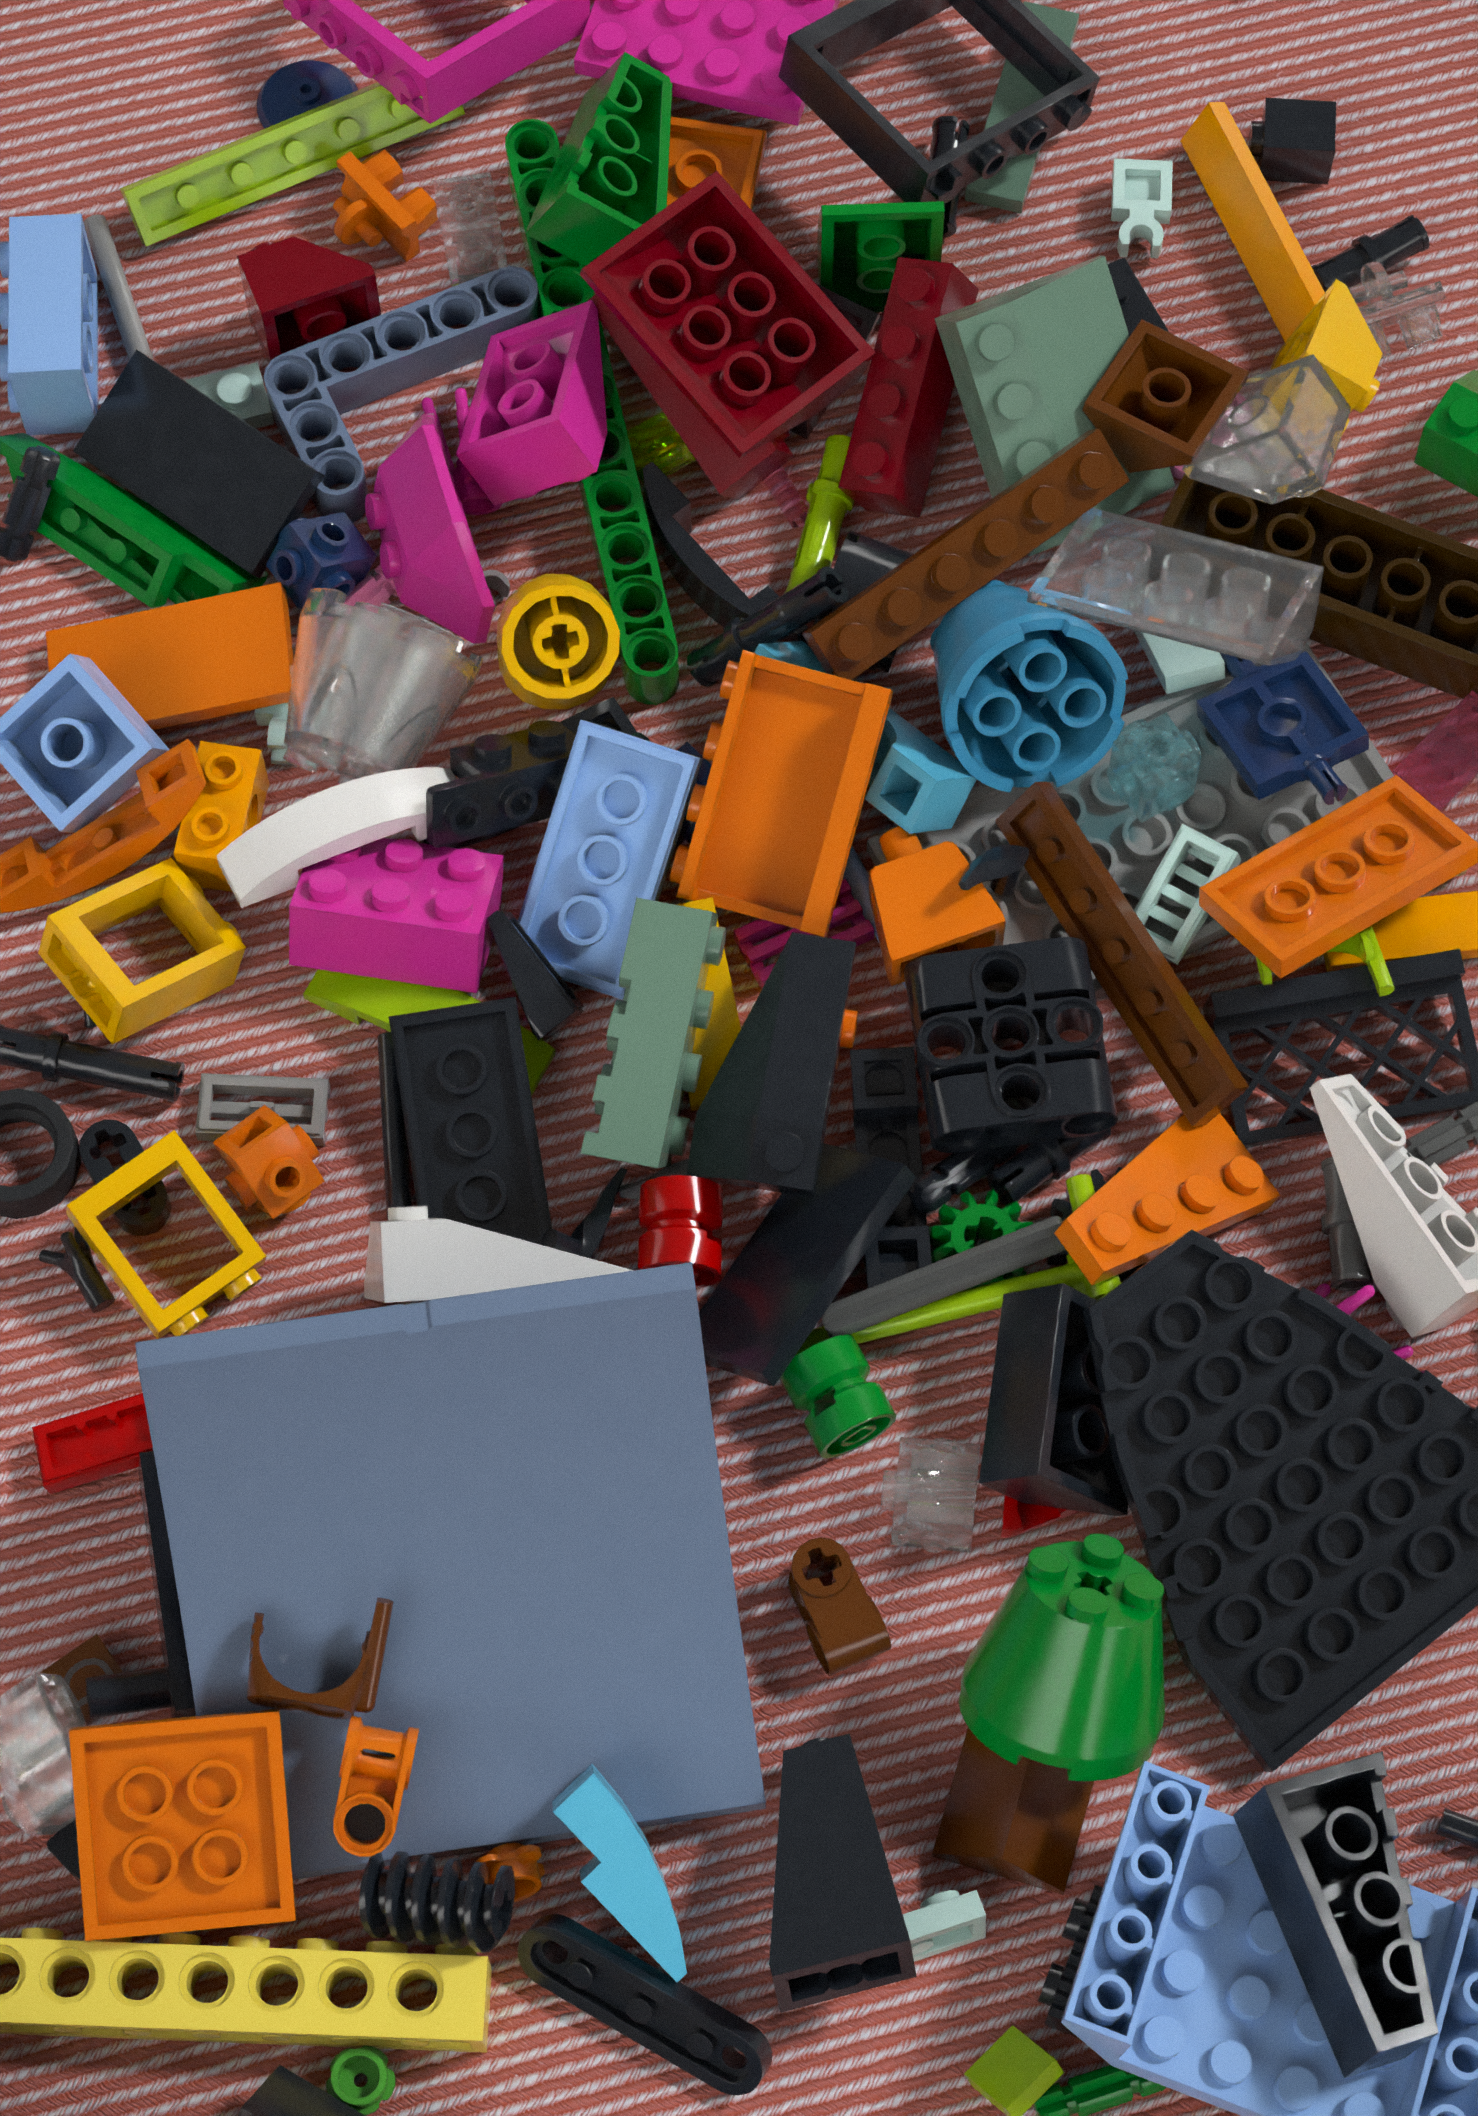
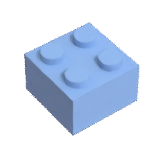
M71 653L0 717V763L60 832L75 833L93 822L138 781L136 770L170 750L91 658Z

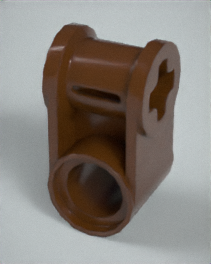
M822 1537L808 1540L799 1546L793 1556L788 1587L790 1595L804 1621L811 1646L825 1673L828 1676H832L890 1650L891 1641L881 1614L872 1598L866 1593L850 1556L844 1547L832 1539ZM816 1564L821 1572L833 1571L828 1586H823L818 1578L807 1580L810 1565Z

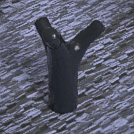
M76 1227L73 1234L68 1231L60 1236L66 1252L41 1250L39 1260L56 1265L68 1273L77 1284L93 1313L99 1312L113 1304L115 1298L93 1260L90 1246Z

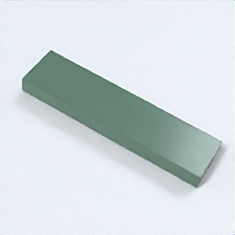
M1026 1L1023 2L1070 49L1072 48L1079 24V13ZM1007 59L1005 60L984 130L1045 97ZM1041 148L1031 155L1024 153L1009 161L993 177L989 179L981 177L967 185L965 201L1022 214Z

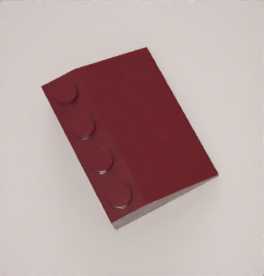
M717 170L580 271L581 277L739 458L746 456L816 415L859 381L876 353Z

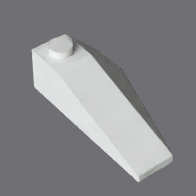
M1352 1074L1321 1079L1315 1082L1310 1087V1091L1374 1283L1385 1298L1386 1308L1392 1319L1399 1326L1406 1329L1413 1338L1443 1329L1478 1308V1208L1475 1207L1469 1213H1466L1442 1188L1449 1177L1435 1162L1428 1166L1418 1158L1408 1157L1406 1154L1408 1151L1403 1146L1406 1143V1135L1403 1128Z
M428 1206L388 1208V1221H370L364 1297L383 1303L423 1301L634 1270L449 1219L428 1218Z

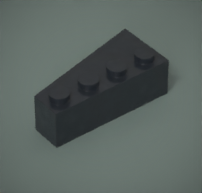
M1383 1751L1265 1785L1233 1814L1344 2078L1402 2060L1438 2034L1421 1943L1413 1940L1408 1908L1413 1905L1408 1878H1401L1394 1840L1399 1837L1394 1808H1387L1382 1780L1387 1776Z

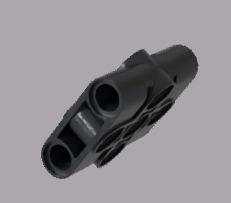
M1058 937L922 956L905 965L903 973L917 1053V1071L921 1079L933 1149L944 1153H961L1088 1136L1109 1130L1116 1125L1118 1116L1103 1039L1104 1018L1097 1006L1087 946L1083 940L1073 937ZM995 981H1004L1011 984L1014 988L1009 992L995 993L988 990L985 986ZM1067 1030H1078L1085 1033L1088 1038L1084 1041L1073 1043L1063 1040L1059 1035ZM1005 1038H1014L1021 1041L1025 1046L1016 1051H1005L998 1048L995 1043ZM940 1047H952L961 1054L950 1060H942L935 1057L931 1052ZM1024 1096L1031 1099L1035 1105L1025 1110H1015L1009 1107L1005 1101L1011 1097Z

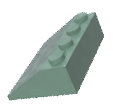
M1103 255L934 318L992 498L1088 430L1096 429L1083 411L1084 403L1130 337L1108 264ZM1118 459L1130 481L1027 555H1035L1086 535L1174 487L1175 483L1170 467L1129 473Z

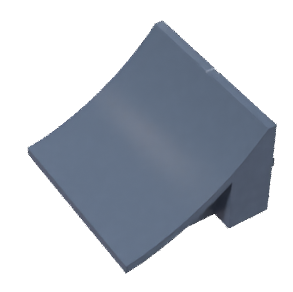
M692 1262L432 1299L420 1303L398 1304L135 1342L139 1377L175 1574L196 1716L271 1709L255 1705L247 1700L249 1661H251L249 1660L250 1639L255 1612L264 1613V1631L260 1636L259 1647L263 1663L268 1672L282 1685L294 1691L319 1693L342 1685L359 1666L363 1654L361 1646L365 1641L366 1632L371 1629L377 1597L390 1599L394 1602L375 1707L369 1713L356 1711L354 1713V1716L362 1718L363 1725L403 1733H405L408 1727L419 1728L408 1789L403 1791L396 1831L391 1843L381 1852L385 1866L390 1865L393 1856L398 1851L407 1852L410 1862H416L420 1860L422 1855H433L436 1859L489 1851L507 1843L529 1845L576 1838L574 1833L553 1813L552 1801L591 1764L597 1768L621 1797L640 1828L766 1809L729 1547ZM280 1710L293 1880L365 1869L370 1857H358L346 1852L338 1844L333 1832V1819L342 1779L339 1778V1772L350 1719H332L298 1710ZM363 1749V1751L368 1752V1753H373V1754H378V1755H383V1756H388V1757H395L394 1754L385 1753V1752H380V1751H375V1750H369V1749ZM359 1804L352 1807L346 1814V1826L354 1837L360 1840H371L378 1837L384 1831L385 1818L377 1807L371 1804Z

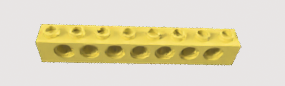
M24 1928L21 1932V1938L0 1937V1965L13 1963L19 1966L20 1971L18 1982L14 1988L0 1995V2034L352 2048L372 2046L378 2049L487 2053L492 1968L488 1956H476L477 1952L470 1945H467L464 1949H452L446 1944H439L435 1946V1954L407 1953L408 1945L393 1941L366 1943V1952L338 1951L339 1943L337 1941L320 1938L299 1939L297 1941V1949L269 1948L270 1940L257 1936H232L228 1938V1946L201 1945V1937L185 1933L159 1935V1944L132 1943V1937L92 1941L63 1940V1932L56 1929ZM72 1966H83L89 1970L88 1983L81 1993L67 1998L56 1994V1982L64 1970ZM140 1969H152L158 1972V1985L149 1997L142 2000H131L125 1997V1984L131 1974ZM211 1971L226 1974L228 1976V1986L221 1998L211 2003H202L194 1999L193 1989L195 1983L203 1974ZM289 1974L298 1980L296 1994L289 2002L274 2006L262 2000L264 1985L273 1976ZM359 1977L366 1981L368 1985L366 1996L362 2002L352 2008L335 2006L331 2002V1993L334 1986L343 1978ZM425 1979L437 1986L436 1998L426 2009L411 2011L400 2004L401 1992L411 1981Z

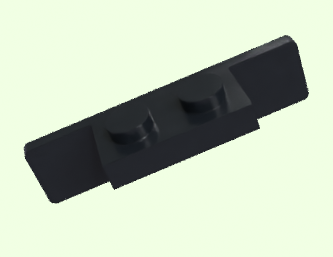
M544 720L532 723L525 730L506 735H483L476 738L474 743L451 748L450 769L459 779L430 786L427 789V841L435 848H440L550 818L576 734L558 721ZM640 732L630 734L649 741V738Z

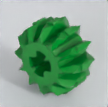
M994 1189L986 1194L984 1204H977L974 1197L966 1190L960 1195V1210L944 1204L938 1212V1220L941 1225L929 1228L930 1245L936 1248L931 1252V1261L935 1263L975 1247L978 1239L991 1241L1032 1225L1033 1222L1018 1221L1022 1208L1018 1201L1009 1203L1003 1209L998 1208V1194ZM1022 1267L968 1289L1026 1275L1027 1273Z

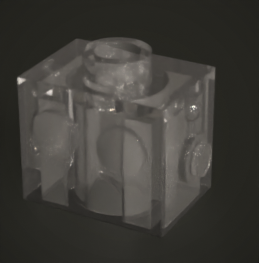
M900 1437L897 1471L884 1470L880 1510L893 1511L890 1545L924 1548L928 1552L936 1553L943 1552L944 1550L970 1553L980 1444L953 1442L946 1438L930 1440Z

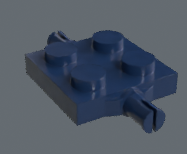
M1239 643L1232 644V651L1229 646L1225 647L1220 655L1225 662V668L1234 679L1225 688L1197 700V715L1257 799L1261 800L1297 782L1307 780L1312 783L1327 805L1334 804V797L1338 802L1341 801L1347 794L1348 788L1332 767L1369 750V733L1307 651L1280 663L1255 666Z

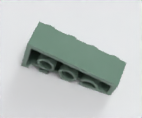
M636 897L619 975V987L625 988L623 1001L616 1000L606 1034L607 1050L613 1051L611 1064L605 1063L601 1074H598L592 1098L593 1103H595V1114L601 1115L598 1133L585 1131L580 1154L653 1168L668 1167L672 1162L673 1155H684L690 1128V1118L680 1116L685 1091L696 1092L702 1065V1055L692 1053L697 1028L707 1030L714 1001V991L704 990L709 964L720 965L726 938V928L716 926L717 913Z

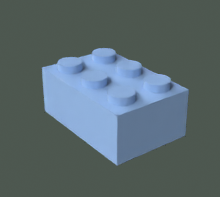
M82 214L9 217V241L0 242V271L2 278H8V293H0V325L2 330L8 329V344L0 345V379L2 382L8 381L7 391L11 413H20L26 434L85 433L98 412V275Z

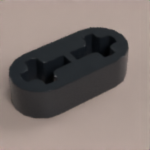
M102 1120L96 1122L85 1130L80 1139L79 1152L94 1185L115 1172L109 1160L105 1156L100 1157L101 1150L99 1146L103 1142L110 1140L114 1147H120L119 1153L124 1165L144 1151L134 1132L120 1121ZM162 1180L141 1194L146 1199L151 1198L149 1200L152 1209L150 1212L140 1215L139 1211L135 1208L130 1209L132 1207L130 1201L112 1214L117 1224L125 1232L136 1236H146L157 1232L166 1224L170 1217L171 1203Z

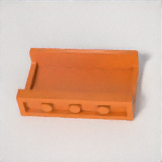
M746 650L742 651L739 663L729 660L719 697L729 700L723 724L712 722L703 752V759L713 761L706 786L695 784L688 806L686 820L696 822L690 847L679 845L671 869L670 881L679 884L676 897L693 901L713 897L715 907L792 927L821 937H827L893 691L869 683L864 684L760 656Z

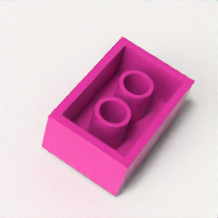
M382 838L303 868L289 905V965L477 993L494 939L487 918L496 910L501 911L504 855L484 853L468 848H435L430 844L417 843L409 839Z

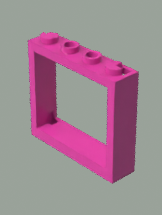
M283 0L284 7L291 12L293 19H300L316 32L329 48L337 49L356 64L359 71L365 77L376 80L393 94L400 105L406 104L429 124L582 34L590 15V0H524L528 4L428 62L351 0Z

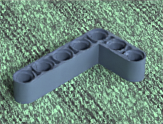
M516 266L499 268L280 354L270 361L265 368L264 381L273 420L288 451L325 475L311 497L321 516L345 512L352 523H354L365 514V498L368 494L363 462L340 415L485 358L492 335L541 318L538 285L531 272ZM509 303H521L517 307H505ZM457 324L468 325L460 329L449 328ZM399 346H413L408 350H395ZM347 367L358 368L352 372H340V370ZM291 389H303L296 394H284ZM313 436H326V438L321 441H306ZM338 483L350 484V486L341 490L329 489Z

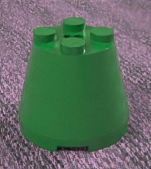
M1095 1533L1086 1536L1083 1542H1059L1032 1549L1027 1563L973 1648L964 1666L958 1704L962 1717L972 1733L991 1751L1015 1765L1024 1756L1046 1765L1068 1769V1780L1071 1781L1108 1780L1129 1774L1141 1767L1144 1761H1148L1151 1757L1153 1747L1160 1736L1165 1716L1162 1629L1164 1586L1162 1583L1154 1578L1142 1564L1124 1554L1122 1543L1109 1535Z

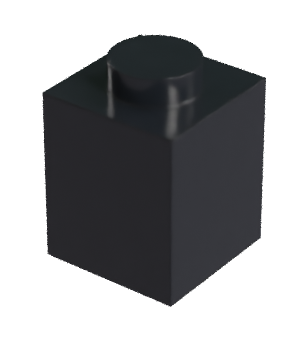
M1282 98L1265 99L1262 121H1251L1248 148L1253 157H1259V168L1266 181L1328 184L1335 154L1336 102Z

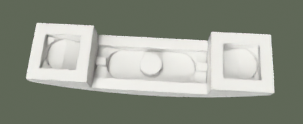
M423 767L373 774L330 787L285 807L247 830L216 855L218 864L240 907H246L296 888L299 880L298 870L408 828L412 830L417 841L426 839L427 789L430 786L457 779L450 768Z

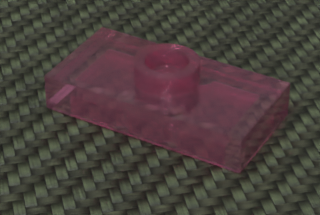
M1473 690L1392 771L1394 776H1399L1440 812H1443L1478 777V694Z

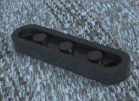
M559 1914L544 1915L537 1919L522 1936L518 1945V1958L522 1969L531 1980L718 2091L729 2095L750 2093L758 2086L768 2072L772 2063V2051L767 2038L758 2028L684 1984L676 1982L672 1977L571 1918ZM556 1943L566 1948L567 1951L559 1948ZM734 2047L740 2050L744 2055L738 2053L734 2049Z

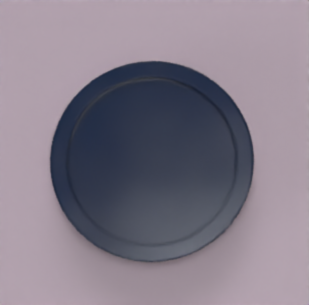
M315 60L294 62L274 72L261 87L257 98L258 118L265 129L355 92L358 88L346 72L332 64Z

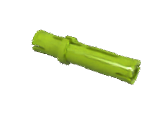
M831 435L826 439L817 480L814 483L811 482L807 490L806 500L810 505L790 579L784 594L815 575L819 569L826 566L831 567L845 513H847V510L851 511L854 505V500L838 488L851 440L849 436Z

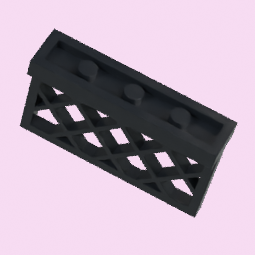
M1460 949L1385 962L1395 990L1391 994L1381 997L1378 994L1367 965L1275 981L1269 985L1258 984L1210 993L1202 1007L1205 1020L1243 1078L1250 1083L1249 1088L1245 1090L1243 1095L1241 1094L1228 1105L1233 1131L1243 1145L1248 1148L1325 1134L1319 1115L1300 1102L1318 1076L1322 1079L1339 1076L1326 1068L1325 1065L1342 1040L1374 1060L1360 1081L1364 1088L1380 1065L1412 1086L1400 1104L1385 1107L1379 1103L1395 1121L1463 1109L1474 1102H1478V1049L1461 979L1465 974ZM1448 997L1454 1023L1442 1040L1411 1018L1423 1001ZM1412 1004L1405 1015L1394 1008L1395 1006ZM1376 1010L1398 1024L1381 1051L1349 1030L1361 1012ZM1350 1015L1343 1026L1331 1019ZM1315 1021L1336 1035L1319 1062L1287 1042L1298 1024ZM1288 1026L1282 1037L1269 1030ZM1404 1029L1436 1049L1419 1076L1387 1056ZM1252 1032L1274 1046V1049L1257 1074L1234 1059L1229 1036ZM1455 1034H1457L1460 1051L1449 1044ZM1280 1051L1312 1072L1295 1099L1262 1078ZM1442 1054L1465 1069L1469 1086L1468 1092L1446 1095L1425 1081ZM1257 1087L1288 1109L1275 1127L1250 1131L1244 1104ZM1418 1090L1430 1098L1411 1102ZM1293 1113H1296L1297 1115L1306 1120L1303 1122L1286 1124Z

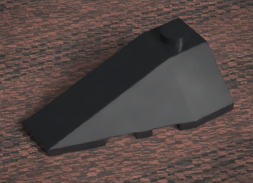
M792 932L696 1113L686 1176H696L718 1183L815 1198L856 942Z

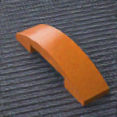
M186 739L136 770L141 792L46 851L30 836L1 854L0 913L40 907L86 891L122 872L162 842L188 814L206 785L199 758L192 742Z

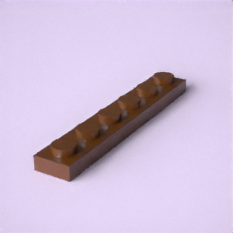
M1100 429L1088 430L806 630L802 635L827 674L853 680L1130 480Z
M1034 782L995 820L996 824L1010 845L1023 846L1029 849V857L1024 864L1025 869L1069 937L1079 938L1086 943L1091 971L1192 1126L1207 1125L1247 1090L1249 1085L1051 783Z

